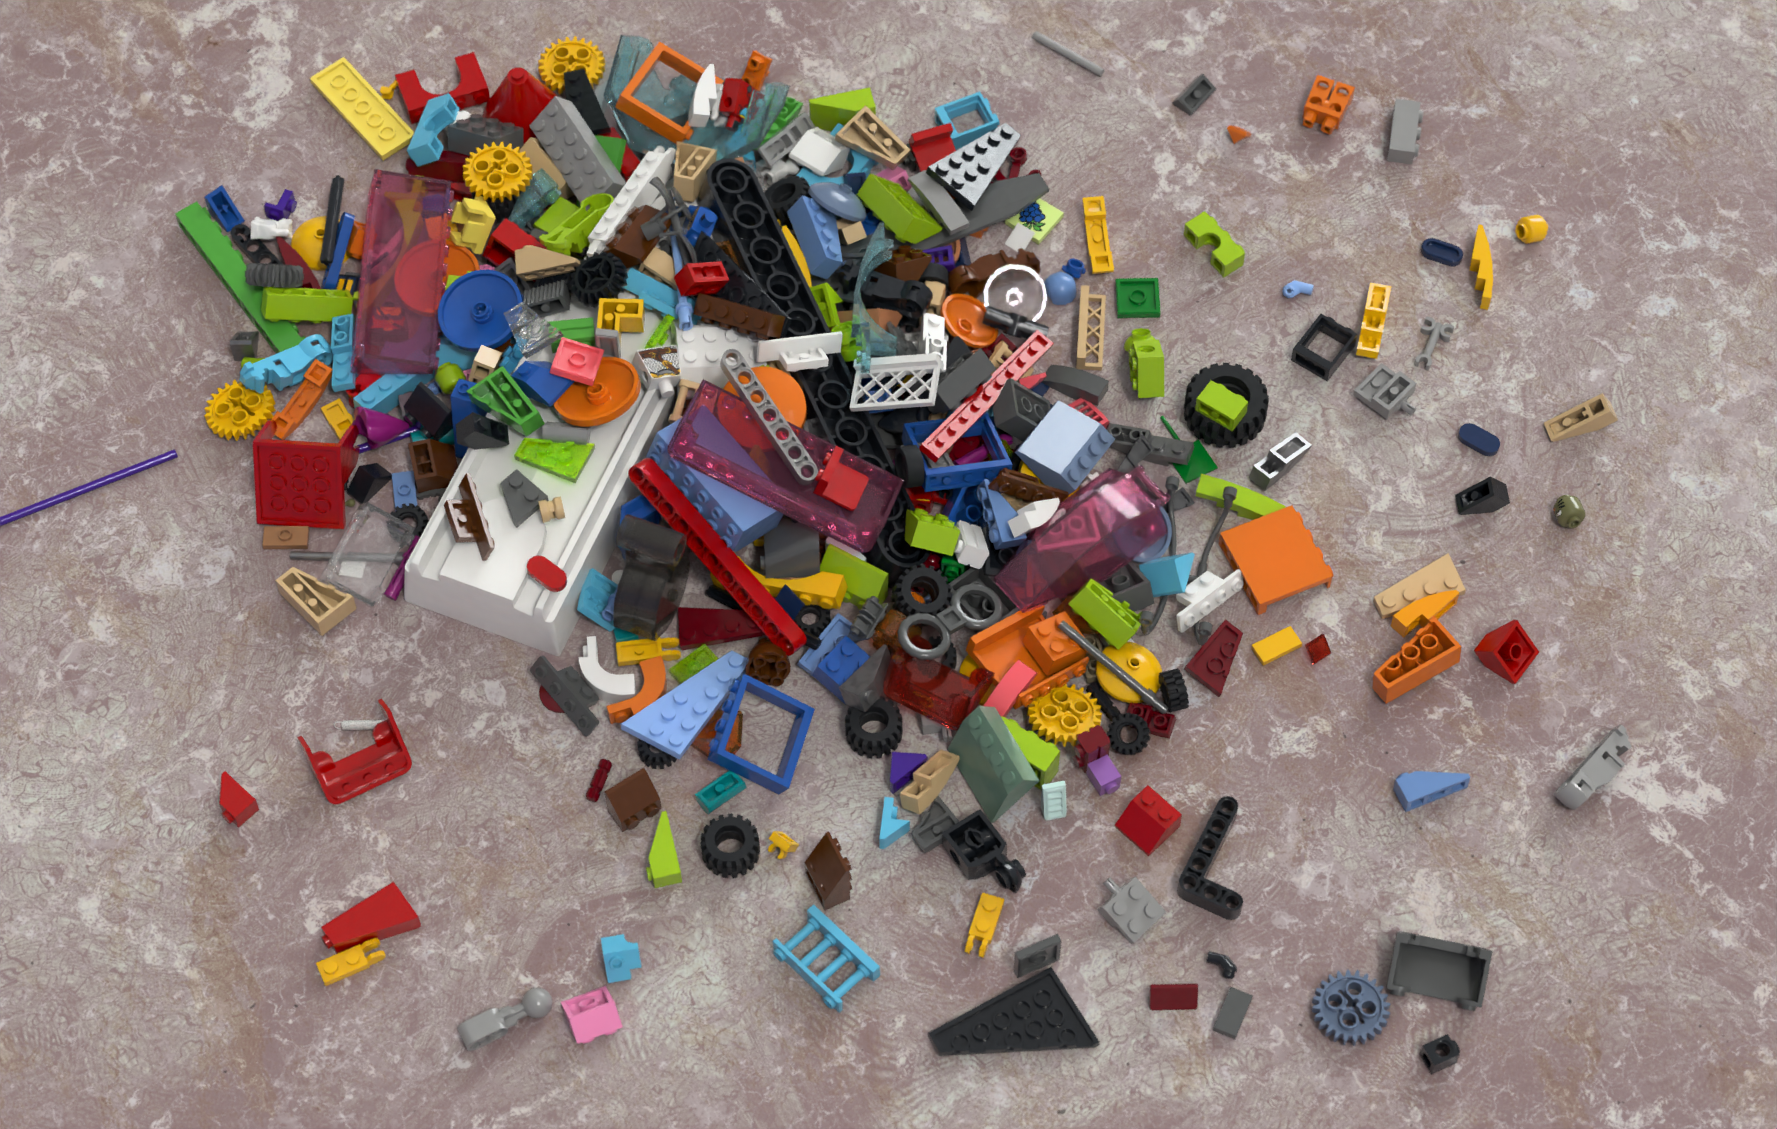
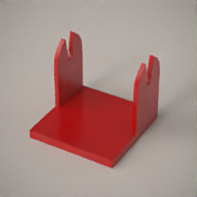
M268 420L253 440L257 524L344 529L346 527L344 484L358 462L360 446H354L359 434L358 427L350 425L339 443L274 440L272 438L278 426L274 420Z

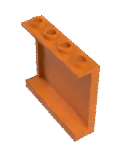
M1292 505L1220 533L1218 544L1233 571L1241 570L1244 581L1243 589L1257 615L1265 613L1267 605L1325 583L1327 588L1331 585L1333 571L1329 565L1325 564L1321 549L1313 543V536L1310 530H1306L1301 514L1296 512Z
M1040 600L970 637L965 649L996 687L1018 660L1037 672L1027 690L1018 695L1013 705L1015 710L1021 706L1026 707L1039 696L1044 697L1057 686H1064L1071 678L1082 676L1087 670L1086 666L1090 659L1087 656L1049 676L1044 673L1022 643L1028 627L1045 620L1042 615L1045 606Z

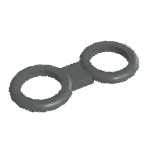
M981 584L961 586L953 593L950 607L936 616L927 613H916L904 619L898 629V641L903 650L912 657L920 660L939 658L948 651L951 644V634L963 627L973 630H985L998 623L1003 614L1002 601L993 590ZM969 594L984 596L992 604L993 614L984 620L970 618L960 608V600ZM918 623L931 625L941 635V644L931 650L920 649L910 642L907 634L908 629Z

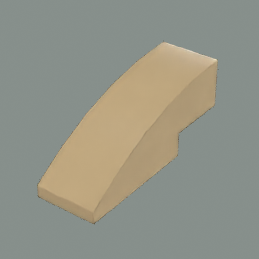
M845 218L836 220L841 244L849 245L867 237L861 221L855 222Z
M941 749L913 773L914 781L900 792L902 808L921 814L934 801L948 782L960 760L959 756Z

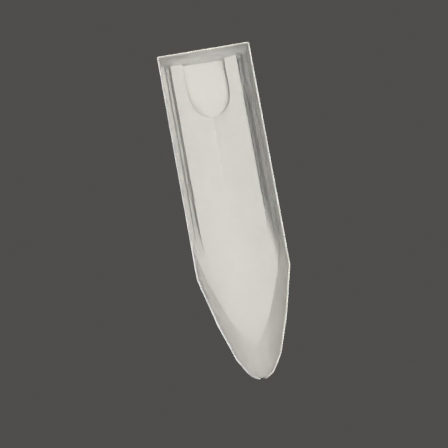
M717 154L716 161L726 158H733H731L730 156L724 157L723 154ZM674 177L665 184L667 190H671L674 187ZM659 193L651 207L662 210L666 203L662 194ZM698 197L695 199L694 202L684 203L687 205V207H689L690 205L698 206ZM686 216L679 217L681 226H683ZM670 236L663 237L659 240V242L662 240H667V242L671 246ZM659 242L656 244L657 248L661 247ZM641 263L627 268L626 272L628 273L630 268L639 270ZM624 288V293L618 294V299L639 298L638 295ZM570 292V310L538 318L529 335L530 342L527 346V351L510 376L525 361H548L553 363L556 353H552L550 321L593 317L594 329L596 331L599 305L596 308L587 307L579 302L573 293ZM644 307V332H622L621 359L628 361L632 365L635 353L639 349L676 345V339L672 340V320L663 317L661 311L655 308L650 310ZM639 377L641 389L635 403L618 418L605 424L591 426L588 445L543 441V426L526 437L508 425L509 445L477 450L468 448L405 565V601L549 654L560 656L582 614L577 611L582 586L590 569L593 568L602 574L617 545L620 536L621 506L642 495L641 491L630 480L628 470L644 458H647L646 455L656 433L672 424L668 420L670 414H673L677 400V386L673 387L675 393L671 397L663 398L659 389L647 390ZM528 398L540 413L544 423L547 421L567 423L559 417L554 404L549 407ZM487 413V415H486L487 418H490V419H492V420H495V421H498V422H500V423L505 424L504 422H502L501 420L497 419V418L494 417L493 415ZM517 469L548 496L549 501L561 496L565 518L559 520L553 518L550 522L543 523L540 509H538L520 526L515 527L500 483ZM466 473L471 474L472 480L476 484V493L482 503V511L485 519L488 521L491 538L494 539L495 543L494 550L487 561L482 560L477 542H455L444 508L446 500H463L458 486ZM538 555L544 556L562 569L567 576L566 587L559 592H552L538 583L528 574L527 562L529 559Z

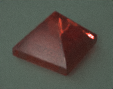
M1321 634L1305 645L1312 664L1331 654L1324 634Z

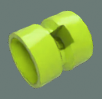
M856 321L840 323L831 330V333L840 331L843 333L840 353L845 362L859 359L867 353L864 340L861 338L862 334Z

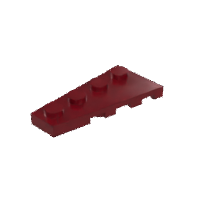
M678 607L679 644L682 651L765 636L763 631L744 610Z

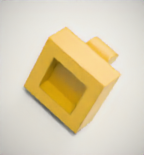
M773 831L769 837V840L773 843L769 846L768 851L774 852L779 847L780 854L777 858L784 859L788 852H795L800 844L782 831Z

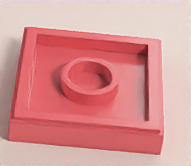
M562 337L550 369V374L593 386L604 350Z

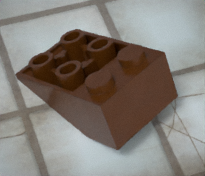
M829 831L824 834L804 862L805 873L824 910L850 900V890H852L850 883L852 877L849 872L852 870L847 857H842L840 843L837 838H832Z

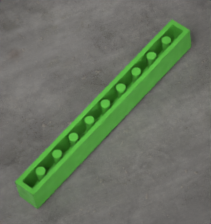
M196 201L175 213L179 227L276 354L298 345L305 339L304 336L300 337L298 334L299 330L294 322L282 319L274 322L264 318L261 312L264 286H253L246 283V265L243 262L244 259L238 249L234 250L232 248L233 244L227 235H222L219 224L216 221L212 222L210 219L211 215L206 207L202 208Z

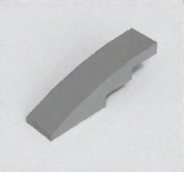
M806 112L801 113L765 141L757 150L769 167L789 153L806 131L816 127Z
M927 170L908 178L909 183L927 211L933 213L938 223H942L950 235L969 227V221L944 187L926 174Z

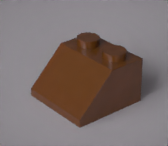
M644 768L604 791L608 813L622 832L627 829H634L639 825L640 821L647 817L655 816L662 809L660 797Z

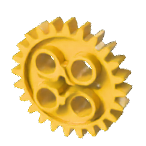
M575 36L573 41H570L566 37L565 42L558 39L557 45L551 42V49L545 47V54H540L541 60H538V70L541 81H545L547 87L551 85L552 91L558 89L559 94L565 91L564 72L584 69L592 88L593 83L599 85V79H603V72H605L603 52L599 51L598 45L593 46L592 41L585 43V38L577 41Z
M492 142V147L484 144L483 150L477 147L476 154L470 152V158L465 159L466 165H463L465 186L469 187L470 193L475 192L476 197L483 195L484 201L489 197L492 198V202H495L496 198L503 202L504 197L511 201L513 194L519 197V190L525 192L526 186H530V179H532L530 158L526 157L525 151L520 153L519 147L512 149L511 143L507 147H504L503 142L499 146Z
M233 380V385L231 386L225 383V389L218 387L219 393H212L213 400H207L208 407L204 408L206 422L209 428L212 429L213 434L218 433L219 438L225 436L227 440L234 436L235 440L238 441L242 435L244 439H247V434L249 433L255 436V430L260 431L262 429L261 426L265 425L268 421L267 419H273L271 412L276 411L274 407L276 403L266 385L264 386V392L258 393L255 390L246 389L241 382L237 384L236 380Z
M1067 684L1062 687L1057 686L1048 695L1035 698L1028 706V723L1033 724L1032 730H1038V737L1046 736V742L1053 739L1054 745H1057L1060 741L1063 747L1066 746L1067 742H1070L1074 747L1077 735L1085 731L1089 732V729L1101 724V705H1096L1097 698L1090 699L1091 692L1084 694V688L1076 690L1075 684L1071 688L1067 687Z

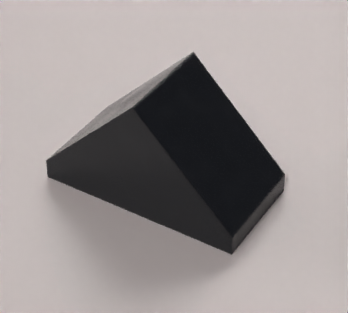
M378 463L359 466L347 490V494L364 506L392 479V474Z

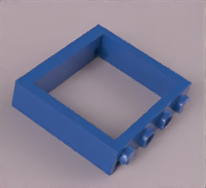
M988 413L984 414L962 437L981 435L993 461L929 469L923 457L925 478L922 487L925 492L980 485L984 479H988L991 483L1003 468L1012 470V462ZM947 418L904 423L903 445L918 446L917 443L924 442Z
M742 674L737 679H734L732 685L728 688L730 694L722 705L721 710L724 712L722 718L718 720L715 726V731L717 732L715 738L709 744L710 753L707 760L772 792L781 794L790 787L815 709L746 674ZM745 690L796 715L776 775L725 750Z

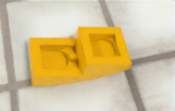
M339 398L321 407V412L337 438L341 440L354 419Z

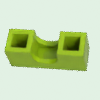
M1204 211L1185 223L1184 237L1196 249L1204 245H1213L1217 248L1212 251L1210 264L1223 278L1244 265V249L1231 239L1230 234L1218 225L1214 217H1210Z

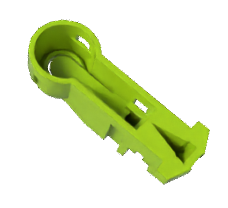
M600 193L585 198L577 211L549 234H542L539 237L540 243L546 246L547 250L567 256L571 255L570 251L581 254L583 248L589 247L588 236L614 201L613 196Z

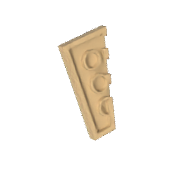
M1449 553L1374 596L1373 602L1381 619H1385L1426 596L1457 590L1460 596L1465 594L1466 589Z

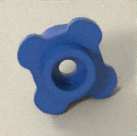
M1069 259L1067 265L1062 266V270L1073 278H1080L1081 274L1086 272L1083 262L1078 259Z

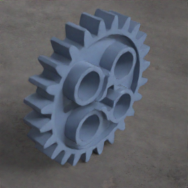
M1347 969L1345 976H1342L1340 971H1337L1336 979L1328 975V983L1323 980L1321 981V988H1316L1315 994L1317 996L1313 997L1312 1003L1316 1005L1313 1006L1312 1012L1317 1013L1314 1021H1321L1319 1030L1327 1029L1326 1037L1334 1034V1042L1339 1038H1343V1045H1346L1347 1041L1351 1040L1353 1046H1355L1358 1039L1364 1045L1366 1037L1373 1041L1375 1033L1379 1035L1382 1033L1381 1027H1386L1388 1022L1386 1019H1389L1390 1012L1386 1011L1390 1008V1003L1385 1002L1388 994H1381L1384 988L1383 985L1375 986L1376 978L1368 981L1367 973L1362 978L1360 977L1359 970L1353 976L1349 969ZM1348 990H1357L1359 994L1352 995ZM1329 1002H1338L1340 1006L1333 1007L1329 1004ZM1369 1008L1373 1013L1366 1014L1362 1009ZM1350 1020L1354 1025L1347 1026L1343 1021Z

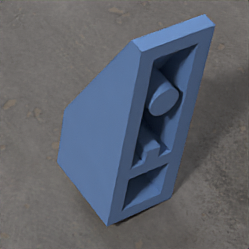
M1415 771L1409 774L1406 772L1396 778L1393 790L1405 812H1408L1467 788L1470 776L1464 773Z

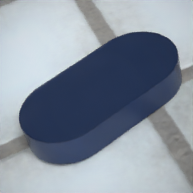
M1428 238L1423 241L1421 246V254L1426 259L1450 267L1458 266L1462 262L1463 251L1456 245L1435 238Z
M1466 423L1460 427L1458 438L1462 444L1484 456L1497 454L1500 441L1495 435L1472 423Z

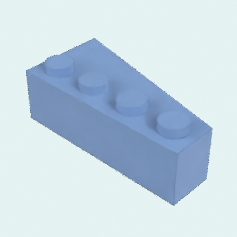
M802 195L787 211L810 273L828 279L843 263L836 215L821 206L813 198Z

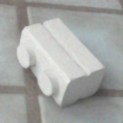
M960 520L955 525L960 530L954 550L958 563L969 564L970 567L980 569L989 556V550L982 529L979 526L969 525V523Z

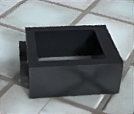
M1320 314L1293 348L1291 361L1328 382L1355 347L1357 334L1352 329L1340 325L1333 318ZM1320 331L1345 345L1332 362L1308 349V346Z

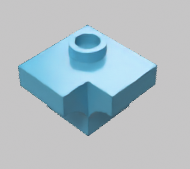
M624 934L601 938L608 983L631 979L630 969L642 967L638 943L626 941Z

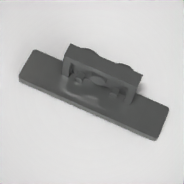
M540 656L530 668V672L584 736H589L600 723L589 707L594 706L599 701V698L572 666L557 671L545 656Z

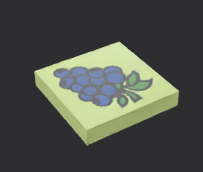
M1039 198L1019 214L1006 219L1005 224L1014 229L1017 223H1020L1035 232L1031 240L1039 245L1064 217V213Z

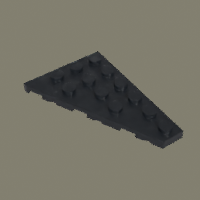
M1052 967L928 1033V1038L939 1056L1096 1048L1100 1043Z

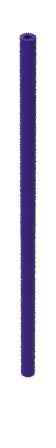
M175 449L1 516L0 526L178 457Z

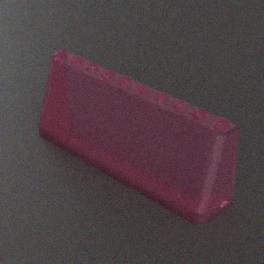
M374 169L367 202L350 373L432 374L433 370L438 369L439 357H435L441 343V338H437V333L441 332L438 321V307L441 295L444 294L446 282H442V278L446 276L448 265L444 263V257H448L449 245H446V239L450 238L451 227L447 226L448 221H451L452 208H449V203L453 202L454 190H451V181Z
M704 379L699 385L668 445V453L673 459L862 553L869 552L873 548L904 482L903 479L844 450L839 462L869 478L856 509L849 511L813 493L818 482L814 479L810 485H801L795 480L742 399ZM763 414L766 421H774L772 414ZM787 421L816 464L818 471L820 468L824 470L825 465L822 462L827 452H833L835 445ZM776 432V437L779 440L787 439L784 432ZM788 451V454L791 458H799V454L797 451ZM801 470V474L804 477H812L810 470Z

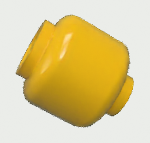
M1538 214L1520 218L1515 227L1516 236L1525 244L1542 241L1548 231L1547 222Z

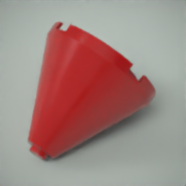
M520 67L513 68L508 72L487 102L483 111V117L488 119L495 118L499 122L513 123L515 126L523 128V141L525 144L530 137L538 139L530 128V124L555 96H559L525 69Z

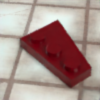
M1225 619L1188 662L1184 670L1220 697L1243 632Z

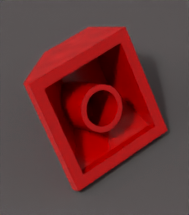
M1512 620L1486 634L1474 649V652L1486 668L1510 683L1516 684L1538 655L1539 650L1518 620Z

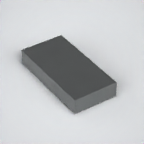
M1230 987L1213 1031L1236 1039L1253 995Z

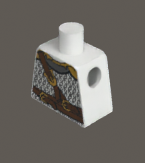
M670 345L637 350L632 363L647 390L659 389L663 398L671 397L675 393L673 387L677 386L681 377L677 346Z

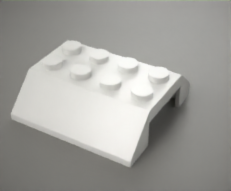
M679 320L671 321L672 340L676 339L679 356L680 379L719 389L717 397L729 381L720 367V361L724 352L729 349L738 350L750 368L761 365L766 366L767 361L757 362L758 341H764V339L755 337L756 332L753 331L750 332V335L738 332V327L732 326V329L720 327L719 322L715 320L713 324L697 320V325H693V328L688 331H683V328H679ZM732 357L725 359L728 365L734 366L737 364L736 360ZM678 382V384H677V392L679 393V389H680V388L678 387V385H679V382ZM688 390L686 399L693 398L695 391Z

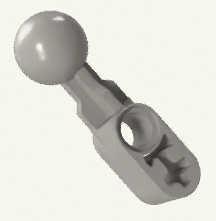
M532 988L524 994L522 1003L514 1007L506 1006L500 1010L498 1008L489 1009L461 1023L457 1030L468 1051L479 1049L506 1035L509 1028L517 1025L518 1020L526 1016L532 1018L546 1016L552 1008V997L543 988Z

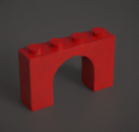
M471 52L454 57L460 83L454 90L448 93L459 109L463 110L488 102L490 99L489 89L475 53ZM415 69L395 75L397 88L411 124L420 121L428 100L445 95L432 94L424 90Z

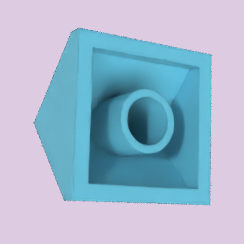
M1193 552L1161 557L1139 565L1140 571L1151 583L1153 597L1185 592L1195 556Z

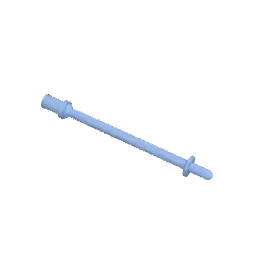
M672 224L669 227L670 232L674 231ZM672 235L670 238L676 275L683 268V263L676 237ZM677 287L679 304L675 306V312L678 315L679 328H683V331H688L693 328L691 316L693 306L687 302V296H681Z

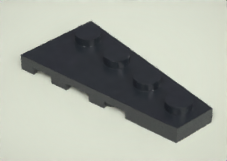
M579 69L564 72L566 100L574 104L594 135L610 133V127L585 70Z

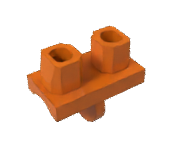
M754 50L741 79L760 92L765 77L769 75L768 70L773 59Z

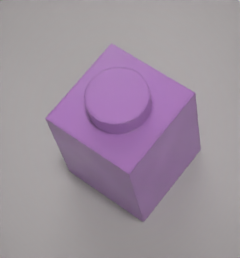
M1108 754L1087 764L1086 775L1100 796L1106 793L1112 794L1118 790L1121 783V775Z

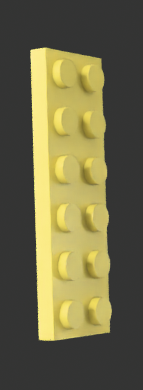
M344 57L310 78L311 84L383 161L410 144L414 131Z

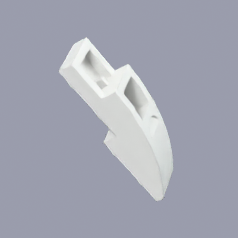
M925 313L921 318L918 353H937L944 363L943 372L945 373L947 340H944L945 318Z

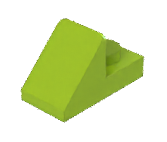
M828 283L809 287L828 328L840 324L835 305L843 302L840 296Z

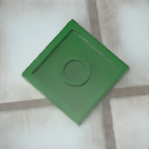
M1158 278L1115 279L1117 318H1160Z

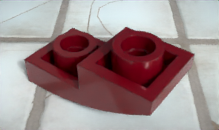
M1129 704L1127 713L1142 717L1148 723V728L1151 731L1149 734L1170 739L1176 722L1175 715L1153 711L1152 706Z

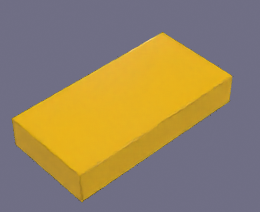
M1289 626L1252 644L1251 649L1264 666L1302 647V642L1292 627Z

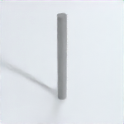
M1037 31L1033 33L1032 38L1096 75L1100 77L1103 75V68Z

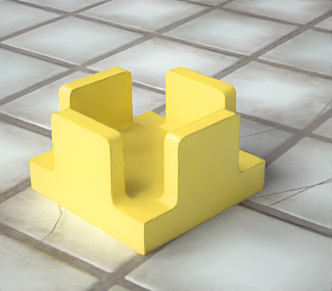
M475 196L474 199L464 198L462 202H456L450 217L452 222L464 224L461 232H450V237L454 244L469 247L475 254H482L496 219L489 205L484 201L483 196Z

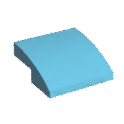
M590 569L581 589L577 611L609 632L616 628L617 616L614 621L613 619L612 621H607L603 618L602 612L608 604V598L611 594L615 593L618 585L595 569Z

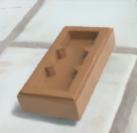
M264 526L263 549H308L309 526Z

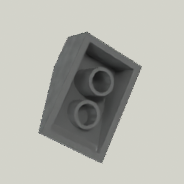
M1120 552L1082 567L1088 581L1092 578L1111 591L1114 599L1120 603L1123 601L1129 603L1130 606L1128 608L1132 611L1142 610L1154 604L1150 581L1131 560L1124 557Z

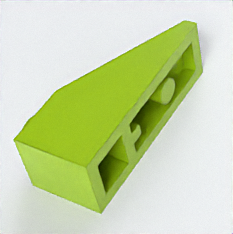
M667 811L661 813L649 855L650 867H646L648 881L653 880L655 888L682 883L680 866Z

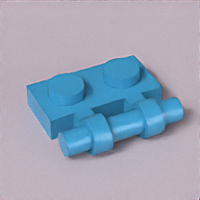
M522 331L518 335L513 347L508 346L502 354L503 358L498 366H503L509 374L517 367L518 362L527 351V346L530 342V336L527 331Z

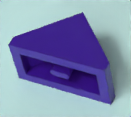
M892 752L890 792L894 794L911 781L913 773L928 761V757L921 753Z

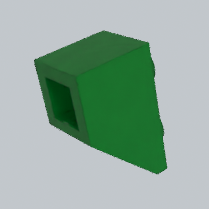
M953 553V556L945 554L941 562V576L948 578L946 584L948 585L968 570L969 564L958 563L955 553Z

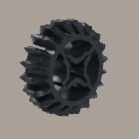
M602 251L600 255L594 252L592 257L587 255L585 261L580 260V266L574 267L575 273L570 274L572 280L569 283L572 287L573 295L579 302L587 307L596 308L599 305V298L618 299V294L624 293L622 287L627 286L626 279L629 277L626 272V266L619 257L611 252L607 254Z

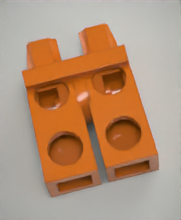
M1317 75L1304 106L1303 126L1312 128L1315 122L1322 124L1321 131L1329 135L1334 129L1338 130L1345 112L1353 100L1355 87L1337 81L1334 88L1335 80ZM1319 83H1325L1329 88L1320 86ZM1339 90H1346L1348 92V95L1339 92Z

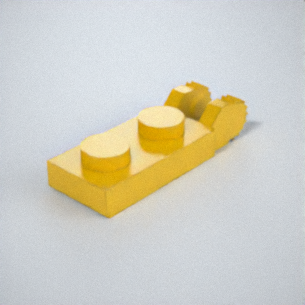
M657 637L617 642L618 666L639 664L641 661L660 655L662 660H677L681 658L680 651H662V648L678 647L679 639L675 637Z
M982 892L968 933L964 952L970 954L976 939L982 941L978 953L979 957L984 958L988 945L991 944L1004 905V898Z
M373 938L365 941L362 945L359 944L317 962L316 965L325 986L370 968L369 966L385 959L386 955L382 950L371 953L367 957L364 955V953L380 945L379 939Z

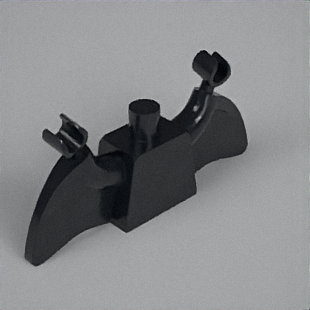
M958 336L953 338L948 348L946 369L960 356L970 352L968 346ZM933 373L925 374L921 379L927 382ZM917 381L909 389L914 393L922 384ZM907 391L904 392V398L902 401H904L910 396V394ZM927 406L897 408L879 421V427L892 433L903 434L904 423L929 421L931 411Z

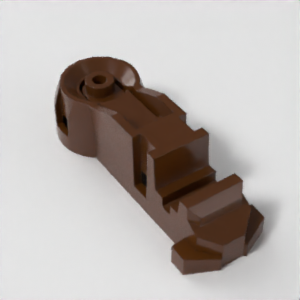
M1020 248L1018 249L1016 259H1014L1013 257H1008L1002 249L997 254L992 255L991 253L979 257L971 265L958 266L950 271L948 274V292L950 295L968 292L969 296L978 298L982 293L1028 277L1030 280L1036 279L1041 270V262L1034 252L1025 251ZM1005 274L1007 277L1004 279H1000L999 276Z

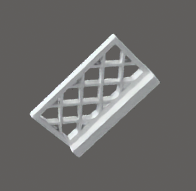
M937 353L855 359L853 367L856 370L850 410L854 412L934 406L939 375L944 371V363ZM933 373L927 382L921 379L925 374ZM905 375H913L905 384L900 380ZM888 376H892V377H893V378H892L888 383H886L885 385H882V384L879 382V381H881L884 377H888ZM862 378H872L864 387L861 386ZM919 381L922 386L913 393L909 388ZM898 382L902 387L892 394L889 389ZM878 384L881 389L871 396L868 391ZM926 389L930 392L929 399L918 398ZM905 391L910 394L904 401L897 399ZM885 392L890 396L884 402L876 401ZM864 394L869 397L864 403L857 404L858 399Z

